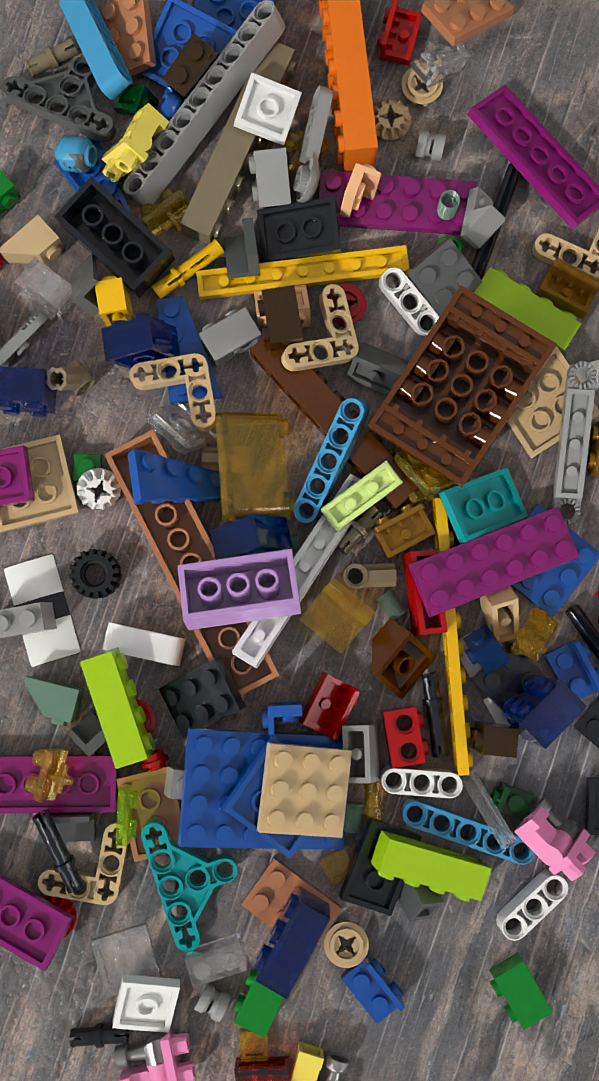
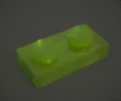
M122 783L118 787L116 846H127L131 841V837H136L137 820H132L133 809L137 808L138 791H133L134 783Z

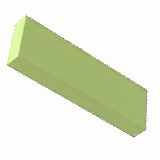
M386 460L321 508L320 511L334 530L338 532L400 486L403 481Z

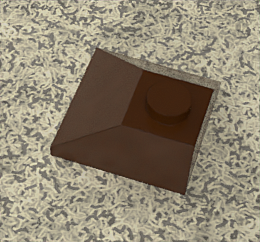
M391 618L380 628L372 640V674L401 699L436 658L411 632Z

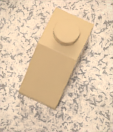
M37 215L0 247V253L8 263L47 264L49 261L57 259L65 246L57 234Z
M509 585L480 597V605L486 624L498 642L503 643L520 637L518 597Z

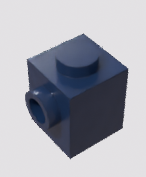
M484 624L463 638L468 647L464 652L473 665L479 663L487 675L510 661V658L487 624Z

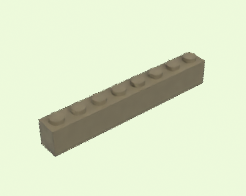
M276 42L253 73L287 86L288 78H293L298 62L295 61V49ZM249 79L242 88L180 222L183 234L206 244H210L215 238L219 239L224 227L222 223L224 217L231 214L235 202L233 200L235 193L242 190L245 182L244 174L247 168L250 169L249 157H254L253 151L256 150L257 146H262L265 139L234 127V121Z

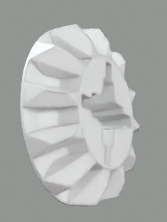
M94 468L88 470L78 480L77 495L82 504L89 506L92 510H105L111 505L114 506L120 497L121 487L114 473L107 469ZM103 481V490L107 492H101L100 496L95 498V491L91 488H97L98 484Z

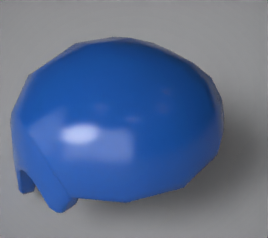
M167 85L157 111L170 121L183 104V96Z

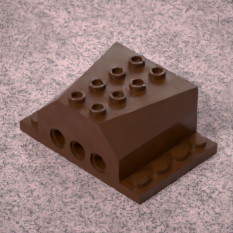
M461 285L367 426L462 488L519 406L540 370L556 348L557 343Z

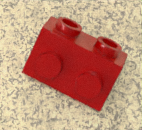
M393 0L391 7L386 6L383 23L386 24L384 31H379L376 47L380 48L379 59L409 66L423 13L398 7L399 0Z
M322 672L299 722L336 741L342 733V726H346V720L351 710L358 702L360 690Z

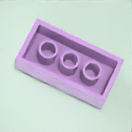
M292 549L177 565L183 621L188 630L301 614Z

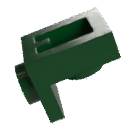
M130 84L115 98L112 108L119 114L135 115L137 111L148 103L157 109L159 101L145 85Z
M500 781L498 786H494L490 794L489 801L492 802L490 807L499 813H505L522 821L525 818L533 795Z

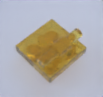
M404 450L396 452L393 461L420 489L409 494V499L412 503L439 498V493L458 486Z
M333 578L299 620L337 652L342 654L376 612L337 579Z

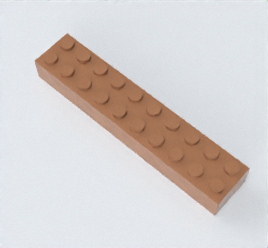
M152 429L104 455L181 605L177 565L218 560L221 558L191 500H186L183 503L165 501L161 504L145 502L134 505L128 453L133 449L169 458L158 435ZM252 621L194 629L193 631L209 662L217 657H222L240 695L280 675L269 652H267L257 669L233 655L232 650Z

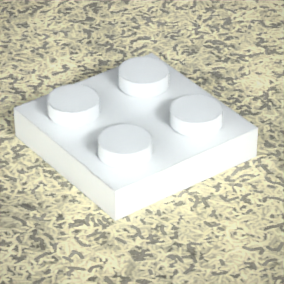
M251 72L234 121V127L284 146L302 92Z
M123 974L112 1028L169 1033L180 990V979Z

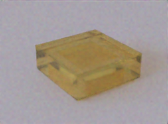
M345 848L344 850H334L319 858V862L331 886L345 879L351 864Z
M240 1028V1061H268V1033L263 1038L245 1028Z

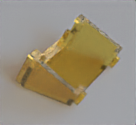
M215 413L222 515L226 527L290 522V515L294 514L295 503L294 498L289 499L284 446V435H289L288 418L282 419V414Z

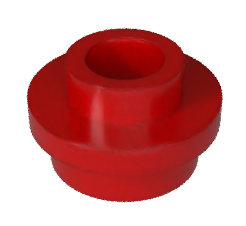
M163 748L153 750L151 756L141 763L142 768H149V771L152 772L165 767V761L169 759L168 754L164 753Z

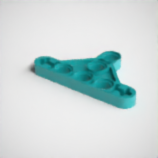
M151 818L143 825L141 839L175 945L183 952H192L200 943L201 934L197 919L214 888L234 880L238 872L237 861L234 856L227 853L207 858L187 847H179L177 842L171 840L165 822L158 818ZM151 827H154L156 831L161 830L158 836L160 845L156 847L154 836L148 835ZM164 852L170 856L171 861L169 864L162 866L156 863L155 856L158 853ZM221 862H229L232 864L233 870L231 873L224 875L218 872L217 866ZM195 870H201L205 873L206 879L201 883H195L191 880L190 874ZM167 879H175L179 883V888L170 892L164 888L163 883ZM176 905H183L187 909V914L183 917H176L171 910ZM187 924L189 936H192L191 942L183 938V925Z

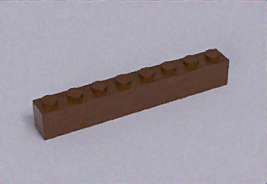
M262 338L250 348L251 358L326 438L340 405L345 401L344 397L337 390L332 392L326 385L328 383L327 379L319 371L314 372L312 369L301 371L287 370L281 362V356L285 349L271 351L269 342L264 343ZM292 352L289 359H294L295 363H297L301 357L306 356H295L294 352ZM349 410V413L353 418H357L359 416V413L357 411ZM363 426L347 461L363 478L387 460L403 481L400 486L382 498L395 511L420 487L417 483L419 479L410 469L405 470L399 464L401 460L393 450L389 449L387 451L381 444L382 439L373 430L369 431ZM340 428L337 433L338 439L342 443H346L348 433L345 429Z

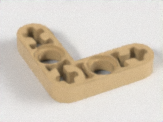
M599 226L588 250L546 233L538 236L532 246V253L538 260L552 265L556 258L563 260V253L571 252L576 258V262L571 265L577 267L583 258L585 261L579 269L599 279V249L597 247ZM544 242L549 244L546 252L542 251L541 245ZM557 248H560L561 250L557 254L556 258L553 257V255L556 253ZM592 264L596 265L597 271L594 274L590 272Z
M336 284L327 285L319 296V304L328 338L289 345L281 356V362L287 370L301 371L347 363L357 355L359 350L346 295L340 286ZM330 293L332 297H337V300L334 304L332 299H327V296ZM333 318H341L345 323V328L343 330L336 329L332 324ZM343 344L345 348H350L347 355L344 350L337 351L335 354L333 350H338ZM314 348H323L327 354L326 359H317L313 353ZM307 351V356L301 357L297 363H295L294 359H289L292 352H294L295 356H302Z
M193 353L137 363L131 368L129 377L132 384L139 390H150L186 383L191 419L195 428L202 432H207L215 427L217 415L209 367L203 355ZM198 362L199 366H201L199 367V372L193 371V363ZM181 364L184 365L186 375H182ZM167 366H173L177 369L176 374L171 378H166L162 375L163 369ZM153 369H156L159 377L157 380H155ZM140 372H145L148 375L145 376V381L140 382L139 378H137L140 377ZM199 386H203L208 390L207 395L201 399L193 396V390ZM199 406H205L206 414L209 417L207 418V423H202L201 419H199L201 418Z
M115 821L105 829L96 874L78 871L81 879L86 882L87 889L85 892L77 893L74 891L73 893H68L67 890H62L64 884L56 883L53 888L49 887L50 882L45 881V879H48L51 874L55 875L54 880L63 882L60 874L56 873L53 867L46 869L38 879L40 891L48 896L99 905L113 903L120 893L129 846L126 823ZM120 828V833L124 834V837L118 840L116 849H107V846L112 847L114 844V836L110 835V832ZM106 856H116L119 860V867L115 870L108 869L104 864ZM117 876V879H111L109 889L114 891V893L104 897V892L100 891V889L105 886L107 877Z

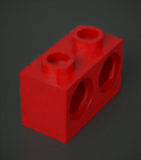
M414 705L381 710L390 766L398 768L426 763L424 755H429L426 738L422 739L420 728L424 727L422 712L417 711ZM400 715H408L410 718V725L406 729L397 728L396 720ZM411 742L415 746V751L411 756L405 757L401 754V747L405 743Z

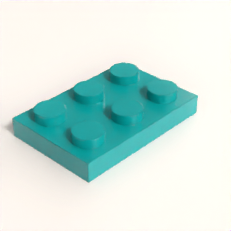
M507 467L466 482L462 488L455 486L439 493L460 544L528 517Z

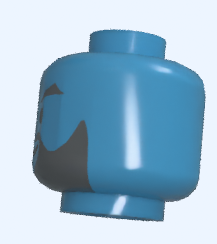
M67 135L63 136L59 144L56 145L55 158L59 161L61 168L67 172L87 173L96 164L97 150L87 137Z

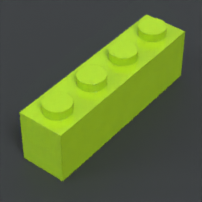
M490 267L482 279L483 282L474 291L481 298L557 343L561 353L565 351L582 324L577 321V318L572 313L561 311L554 307L552 301L545 297H538L531 292L528 286L522 283L517 284L509 279V276L500 269L495 270Z
M117 647L80 661L115 768L118 769L148 759L153 753L155 744L151 733L146 731L144 725L146 721L143 708L137 704L135 698L137 695L134 681L128 678L126 672L128 663L124 653H120Z
M381 830L371 859V864L377 869L378 875L389 880H394V877L401 878L406 884L413 887H419L420 884L426 885L433 892L442 895L445 894V891L454 893L456 898L467 902L470 899L482 900L492 870L491 867L479 858Z

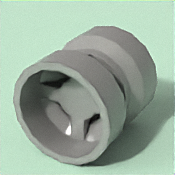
M420 129L415 157L423 158L424 156H429L432 160L441 161L446 134L437 133L433 135L427 130ZM434 140L433 146H432V151L429 152V151H430V146H431V141Z
M206 982L196 1001L194 1010L199 1013L206 1012L210 1014L211 1019L220 1022L232 995L225 991L219 992L215 990L214 985Z

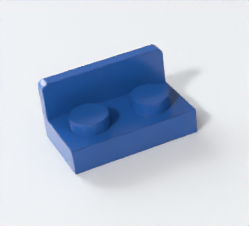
M571 640L543 655L563 694L569 699V704H573L594 692H599V670L596 667L593 668L589 660L591 657L590 651L584 643H580L579 640Z
M302 701L269 702L268 709H263L262 711L263 728H268L269 735H274L275 717H280V722L297 721V716H302Z
M366 955L360 964L349 968L343 973L341 979L378 1024L396 1008L400 1011L405 1008L402 999L404 993L395 981L390 984L384 976L386 970L377 959L372 961Z

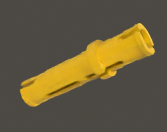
M214 239L180 266L169 269L170 273L154 285H151L157 296L163 299V297L178 286L182 288L186 285L185 281L195 275L196 271L202 270L225 252L217 240Z

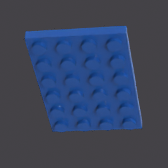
M188 728L177 845L179 847L276 849L221 808L271 736L276 737L283 744L343 749L342 736H339L335 741L326 735L275 733L274 735H269V732ZM343 831L342 838L306 836L298 849L344 850L345 832Z

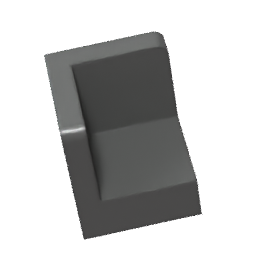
M90 712L82 721L67 732L88 757L95 754L106 743L99 718L94 712Z
M404 882L398 897L409 921L430 919L444 903L440 894L433 892L429 889V886L422 884L419 887H413Z

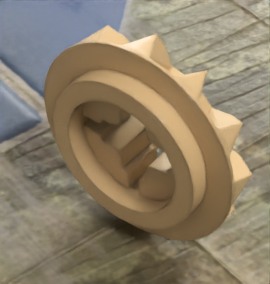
M416 65L408 69L404 74L401 90L405 95V100L409 99L414 106L422 104L425 107L431 102L435 103L441 95L443 89L442 77L433 67ZM418 82L421 85L427 84L426 91L423 89L416 90Z
M389 97L386 101H379L373 108L378 137L385 140H396L407 133L411 124V116L408 106L405 107L400 100L393 101ZM389 111L395 117L392 127H390L389 120L384 119Z
M342 920L340 923L332 925L324 940V950L328 959L336 966L342 968L357 966L365 959L369 949V941L364 929L354 921L345 922ZM340 936L346 940L350 937L353 938L351 946L354 952L346 947L339 950L341 946Z

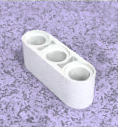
M398 268L386 270L379 279L381 291L418 335H428L439 319L438 314L403 271ZM392 274L398 278L399 284L397 288L392 289L387 286V275ZM405 295H410L415 299L416 304L412 310L406 309L403 305ZM423 316H428L432 320V327L428 331L420 326V320Z
M108 622L102 649L108 651L118 647L120 653H124V655L180 666L186 639Z
M388 765L380 772V782L383 788L392 794L454 798L461 793L463 787L460 777L449 769L414 766L392 768ZM392 772L400 775V780L395 786L386 784V777ZM421 774L426 775V785L422 788H416L413 783L415 777ZM446 777H453L455 781L454 786L450 790L442 789L441 784Z
M549 869L541 871L497 914V925L505 937L516 941L522 939L566 897L568 893L567 882L558 873L553 875ZM552 879H557V887L554 890L548 891V882ZM531 899H537V906L532 910H527V902ZM516 918L517 925L513 929H506L507 921Z

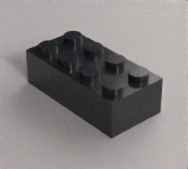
M92 177L84 183L54 216L58 223L87 251L93 254L117 278L122 277L125 286L138 298L147 291L175 260L172 251Z

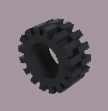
M89 549V551H83L79 557L76 556L74 558V565H70L72 572L69 574V579H72L73 583L71 585L77 589L76 592L93 599L105 598L107 595L113 594L116 587H119V579H122L120 570L122 569L117 563L118 560L111 554L100 549ZM92 564H101L106 571L105 579L97 585L89 583L86 579V570Z

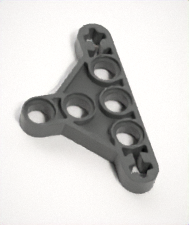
M84 55L77 57L67 71L33 81L10 76L1 85L3 94L9 103L98 142H109L116 135V128L112 118L96 109L90 89L95 82L91 70L87 73L79 72L82 67L89 66ZM73 85L78 86V89L75 92H66V89L68 87ZM35 96L43 97L39 103L34 104L30 102ZM58 105L65 106L64 110L60 113L52 112L53 108ZM79 115L87 116V119L81 123L74 121Z

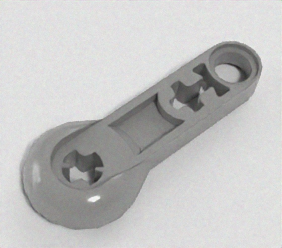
M320 85L313 96L299 162L304 164L298 168L293 184V189L296 191V202L301 203L309 201L313 197L320 179L318 159L333 97V90Z

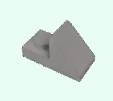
M476 187L469 191L460 236L473 248L479 249L504 223L505 217L493 206V200L482 189Z

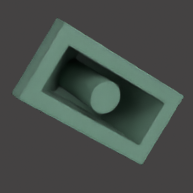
M36 676L25 677L24 683L42 715L51 718V723L67 726L68 722L72 723L77 720L84 688Z

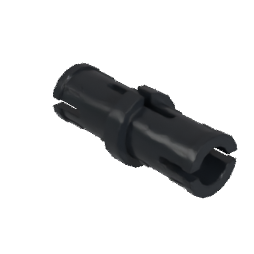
M104 1023L96 1024L95 1027H74L70 1030L69 1038H76L70 1040V1046L75 1048L78 1046L95 1045L96 1048H103L106 1044H128L130 1034H126V1032L130 1030L112 1028V1026H105Z

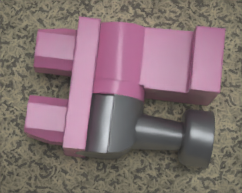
M543 797L530 809V814L521 821L514 832L545 864L550 866L548 869L553 875L562 871L571 881H574L584 873L586 868L583 865L589 862L596 853L586 843L590 834L585 829L580 831L576 825L577 822L573 820L562 821L550 810L552 808L551 802L546 797Z
M172 1028L169 1030V1033H154L146 1043L129 1048L127 1044L116 1045L114 1049L115 1064L118 1070L123 1069L118 1081L195 1080L196 1070L193 1060L180 1063L178 1055L190 1052L188 1033L174 1034ZM146 1060V1064L129 1067L131 1061Z

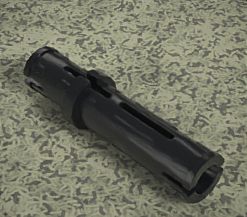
M438 672L430 674L431 684L429 674H421L425 699H422L423 706H426L432 757H440L439 746H441L442 757L450 755L442 709L444 697L440 695Z
M49 809L42 811L43 816L38 812L32 817V820L35 822L54 862V871L60 874L68 893L74 892L73 886L78 891L84 886V882L75 867L76 860L74 856L69 854Z

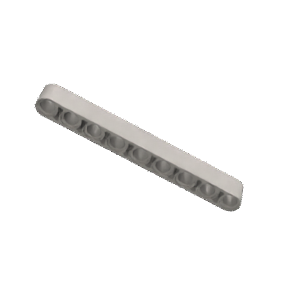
M262 1L253 9L171 118L165 130L153 142L151 148L147 151L149 155L146 161L134 168L126 178L123 185L124 191L140 208H149L156 202L249 79L251 72L255 71L284 32L285 22L272 1Z

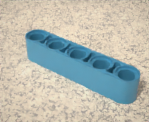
M59 0L61 9L99 88L109 99L114 100L133 82V79L95 1Z
M358 397L349 398L340 405L294 505V515L300 522L310 523L322 515L320 509L327 505L368 417L369 405L364 399ZM352 403H356L360 407V414L357 418H353L349 413V406ZM340 428L345 429L348 433L346 443H342L338 439L337 433ZM328 453L336 457L337 463L334 468L330 467L326 462ZM317 478L322 479L325 483V490L323 492L315 487V480ZM306 502L310 503L314 508L312 516L304 511V504Z
M407 798L400 806L403 820L413 828L517 864H528L535 856V853L526 844L522 854L514 855L515 845L524 842L513 831L417 798ZM411 806L420 807V814L417 818L411 819L407 817V810ZM445 815L447 818L446 824L440 828L434 827L433 821L435 817ZM471 824L473 827L472 833L467 837H462L460 835L462 826ZM494 833L498 834L499 840L497 844L488 846V836Z

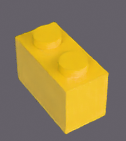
M103 277L101 281L95 284L99 314L109 330L135 326L130 294L122 277Z

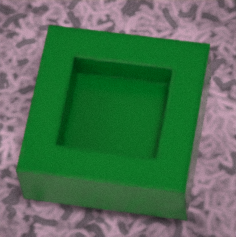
M73 454L74 482H78L86 471L102 468L101 454Z

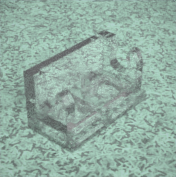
M461 42L455 45L457 47L456 52H453V49L449 46H445L443 50L432 55L429 52L421 53L423 59L413 61L411 67L430 88L461 73L473 56V50L468 49Z

